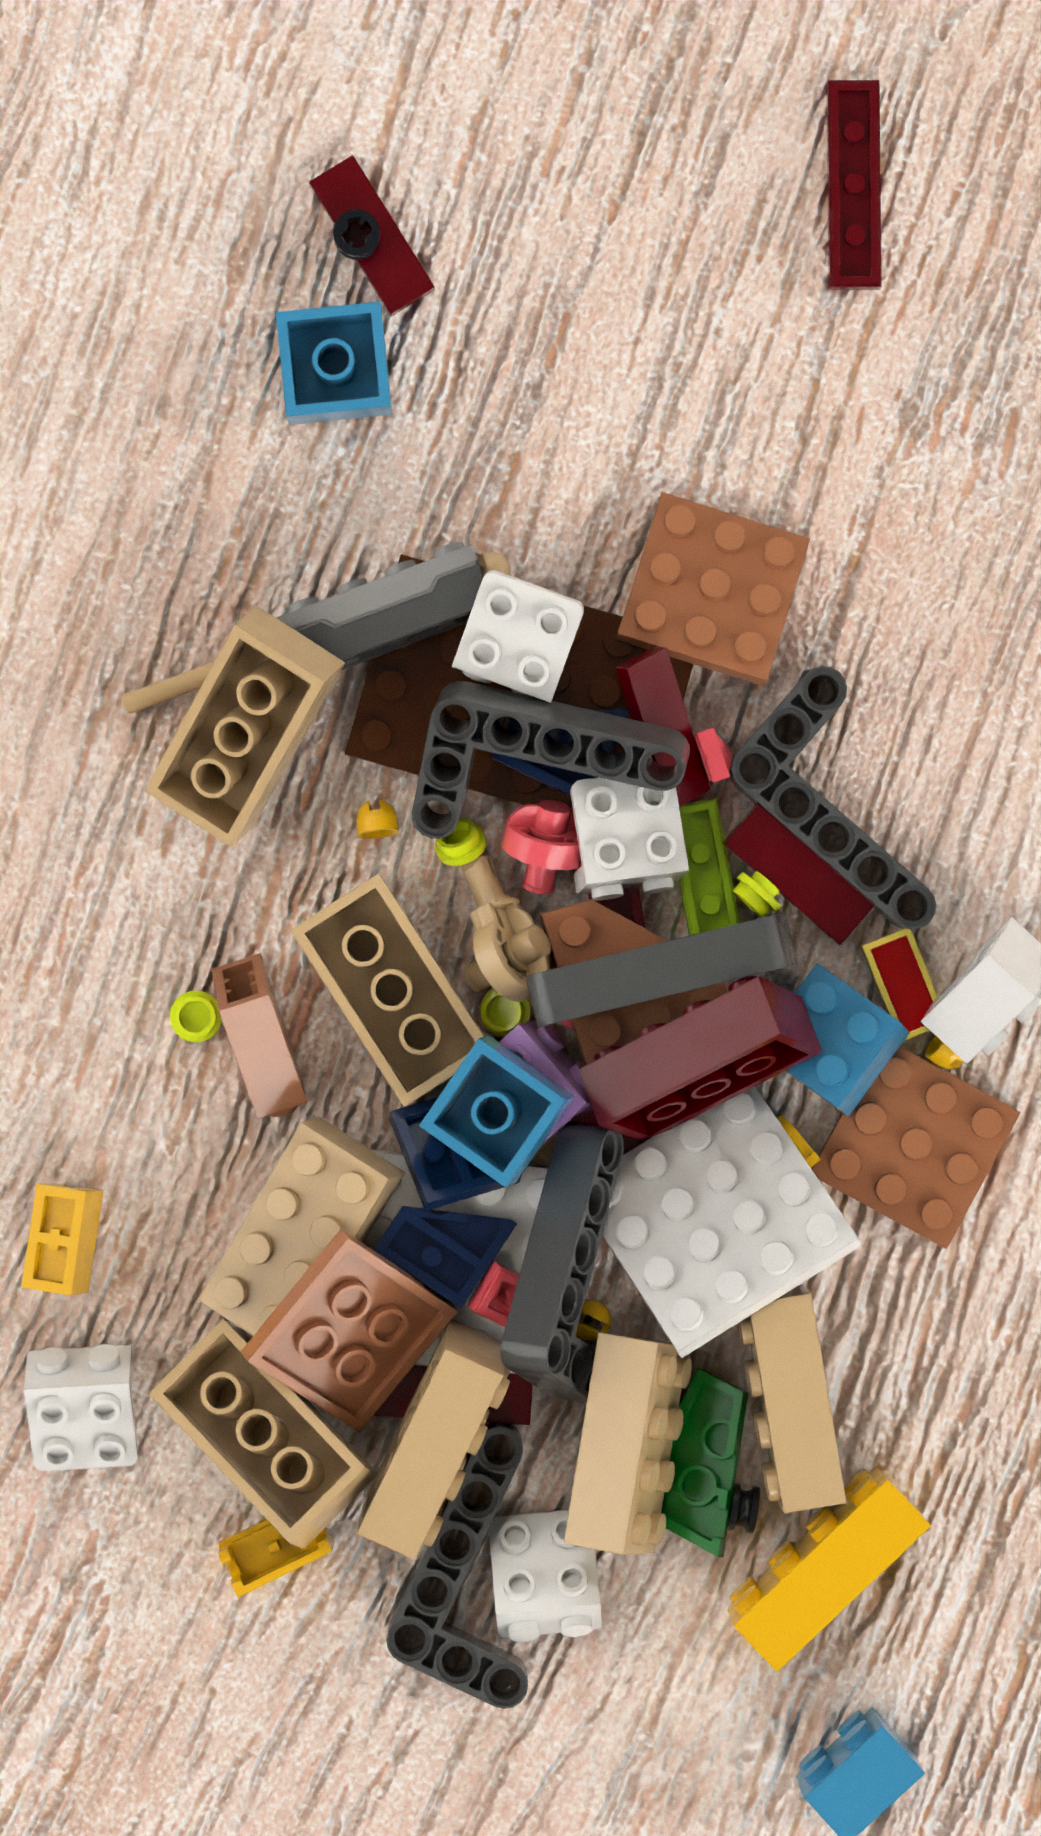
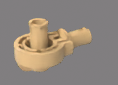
M492 855L480 856L461 867L477 906V909L470 913L476 930L473 935V950L476 960L465 965L464 976L468 985L477 993H485L489 988L493 987L503 997L511 1001L522 1002L530 998L525 976L553 969L550 956V940L543 929L535 925L530 914L522 909L519 899L506 895Z

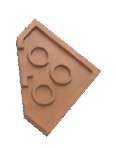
M592 899L540 915L544 932L550 940L551 955L555 968L668 941ZM725 982L571 1019L584 1064L588 1065L594 1062V1056L606 1048L613 1046L623 1047L638 1039V1033L650 1025L669 1023L683 1016V1010L692 1003L701 1000H714L727 993Z

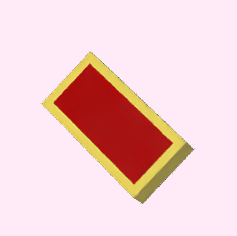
M901 929L860 946L886 1012L901 1022L910 1032L905 1040L930 1031L921 1020L931 1004L938 998V995L910 929Z

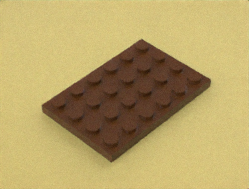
M401 554L398 563L414 560L417 565L425 561ZM583 605L584 613L552 701L594 711H613V709L629 711L616 667L648 650L615 640L623 616ZM466 624L376 657L370 661L345 755L419 776L431 714L442 689L455 681H468L513 691L511 688L495 682L483 683L473 680L464 675L462 670L452 667ZM670 657L679 690L684 700L693 664ZM451 704L446 706L448 713L452 717L457 719H467L470 717L468 711L460 705ZM503 716L497 720L506 729L511 717ZM616 742L611 754L618 755L624 753L625 750L620 743ZM476 749L468 790L521 805L538 804L541 800H556L572 807L571 797L492 760L494 753ZM437 754L438 760L448 767L460 765L459 760L452 754Z

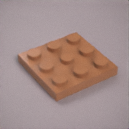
M662 492L615 640L647 650L655 646L666 647L669 657L765 687L810 538Z
M900 1046L849 1117L841 1112L818 1154L821 1160L811 1169L822 1182L947 1249L1021 1112Z
M340 1229L241 1350V1353L247 1362L360 1432L457 1314L458 1310L449 1300Z

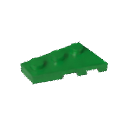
M698 1368L678 1408L683 1411V1426L679 1438L672 1442L670 1461L674 1462L675 1475L670 1491L668 1493L664 1492L661 1513L666 1515V1529L717 1557H724L748 1392L704 1369Z

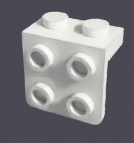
M496 570L488 571L482 579L452 667L462 670L464 675L473 680L483 683L495 682L511 688L515 693L533 696L551 703L582 619L584 607L580 601Z
M600 777L578 780L572 785L570 795L581 858V867L574 873L577 895L592 893V900H608L623 896L624 888L643 886L644 894L673 890L674 882H678L689 872L676 787L667 791H657Z
M102 1344L95 1347L67 1349L50 1347L43 1350L28 1351L24 1396L33 1462L38 1470L55 1471L132 1466L137 1462L138 1445L131 1395L134 1363L132 1345L113 1346Z
M569 1510L493 1518L488 1531L499 1639L509 1638L515 1642H528L537 1639L542 1634L561 1633L567 1637H580L589 1634L594 1629H602L595 1550L564 1544Z

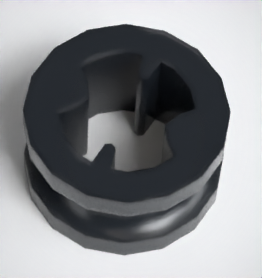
M359 209L349 210L343 213L335 222L333 229L335 245L338 251L346 258L355 261L364 260L372 256L378 249L380 243L379 225L368 212ZM352 222H360L361 229L367 225L372 232L365 236V246L361 248H354L353 241H350L347 245L342 239L343 236L349 234L348 225Z
M735 1483L728 1530H734L736 1526H743L746 1529V1533L754 1532L759 1509L760 1487L753 1486L751 1490L745 1491L741 1488L740 1484Z

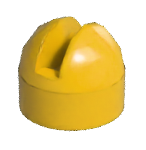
M379 799L380 809L371 810L369 801L360 806L356 814L358 838L380 839L398 834V819L393 806L382 799Z
M936 1035L931 1039L925 1051L926 1058L944 1069H957L962 1065L963 1060Z
M586 1299L582 1312L604 1324L601 1331H598L579 1321L576 1336L583 1341L594 1342L597 1341L598 1332H609L611 1315L608 1308L602 1302L595 1299Z

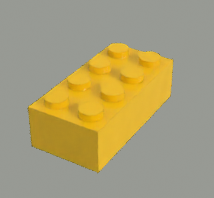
M878 1467L870 1474L865 1469L857 1473L844 1486L847 1503L838 1504L832 1510L829 1506L819 1509L805 1524V1528L809 1531L795 1545L787 1541L780 1546L767 1560L771 1568L757 1581L752 1577L747 1578L729 1597L733 1604L727 1611L733 1626L776 1672L784 1667L931 1527L921 1512Z

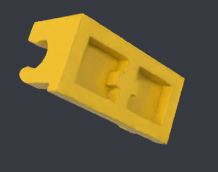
M56 1183L36 1184L22 1288L70 1296L89 1293L104 1190L67 1187L66 1184Z
M265 1519L218 1542L220 1548L218 1555L221 1563L225 1564L232 1578L231 1585L238 1598L332 1552L334 1542L327 1527H325L305 1549L290 1544Z

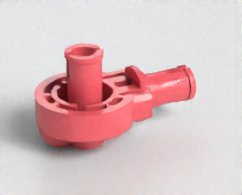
M541 800L538 804H525L507 817L502 848L513 858L527 864L525 876L522 880L524 889L537 894H551L555 891L557 870H572L581 867L573 807L556 800Z

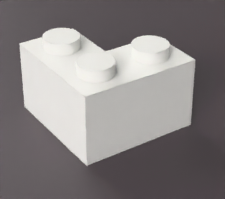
M1011 917L977 951L967 969L931 1004L921 1022L966 1064L980 1051L989 1056L1007 1037L1008 1033L1004 1028L1014 1018L1021 1023L1024 1022L1041 1004V943Z

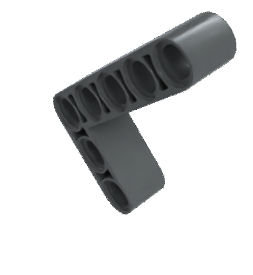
M826 666L813 668L800 679L734 755L729 769L730 780L742 794L754 804H759L850 884L891 924L900 929L914 930L922 928L931 922L936 911L935 897L929 888L789 767L791 762L839 709L847 695L846 681L839 671ZM822 677L831 681L835 688V698L831 704L818 705L812 701L808 693V686L812 679ZM788 716L797 720L802 730L801 737L797 743L788 745L778 741L774 734V724L778 718ZM755 755L764 760L768 770L763 782L751 784L742 778L739 767L745 756ZM785 790H797L805 797L807 803L806 810L799 818H789L781 812L779 798ZM827 823L840 826L846 837L844 846L836 853L824 850L819 844V831ZM866 857L875 858L883 865L884 878L876 887L866 886L858 877V866ZM907 891L918 894L923 902V912L915 921L903 919L897 910L898 899Z
M455 681L442 689L431 714L412 809V821L415 828L422 835L429 838L440 839L449 836L455 830L466 803L476 749L652 790L667 791L681 783L690 756V746L687 739L679 731L672 728L555 701L550 703L533 696L468 681ZM451 704L460 705L468 711L470 717L467 719L452 717L448 713L446 706ZM503 716L512 717L520 723L522 729L517 731L506 730L499 724L497 719ZM554 728L564 729L572 735L573 741L560 743L550 736L549 730ZM606 740L616 741L623 746L625 752L618 755L607 753L600 743ZM658 752H666L672 755L677 763L672 766H661L653 760L652 755ZM437 754H452L459 760L460 765L448 767L438 760ZM427 802H443L449 807L450 813L438 814L429 807Z
M786 913L526 975L525 978L537 1027L785 968L798 964Z
M568 1122L561 1128L555 1140L502 1337L501 1358L506 1368L550 1396L587 1403L595 1349L575 1337L624 1148L622 1134L598 1125Z
M489 1423L486 1425L488 1429L477 1454L474 1456L469 1453L463 1469L466 1474L453 1502L448 1499L441 1514V1517L444 1518L433 1545L431 1547L426 1545L390 1620L386 1641L389 1652L399 1662L494 1707L506 1709L513 1708L521 1703L527 1694L528 1675L523 1661L514 1654L445 1622L523 1454L522 1437L516 1427L512 1424ZM496 1434L506 1435L513 1441L514 1451L506 1459H493L488 1456L484 1448L488 1438ZM471 1482H483L491 1489L492 1497L484 1506L474 1507L465 1502L462 1492L466 1485ZM451 1529L462 1530L469 1537L470 1544L461 1553H448L440 1544L441 1536ZM426 1577H438L445 1582L448 1590L443 1598L430 1601L420 1595L418 1585ZM414 1624L422 1629L425 1634V1640L417 1647L407 1648L398 1642L395 1633L403 1625ZM451 1647H463L470 1652L472 1662L468 1667L462 1670H454L446 1666L443 1661V1655ZM499 1669H509L515 1672L520 1680L519 1684L512 1691L500 1692L492 1687L490 1678Z

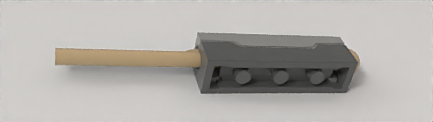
M455 542L438 548L434 551L435 558L416 565L414 560L394 564L385 570L387 576L367 583L365 578L344 583L337 588V595L319 601L318 597H308L289 605V613L276 618L344 661L345 664L342 668L344 670L467 624L484 575L491 570L510 575L511 569L507 559L498 552L486 551L481 553L472 544L464 546L463 542ZM214 662L123 694L122 700L126 711L131 714L199 689Z

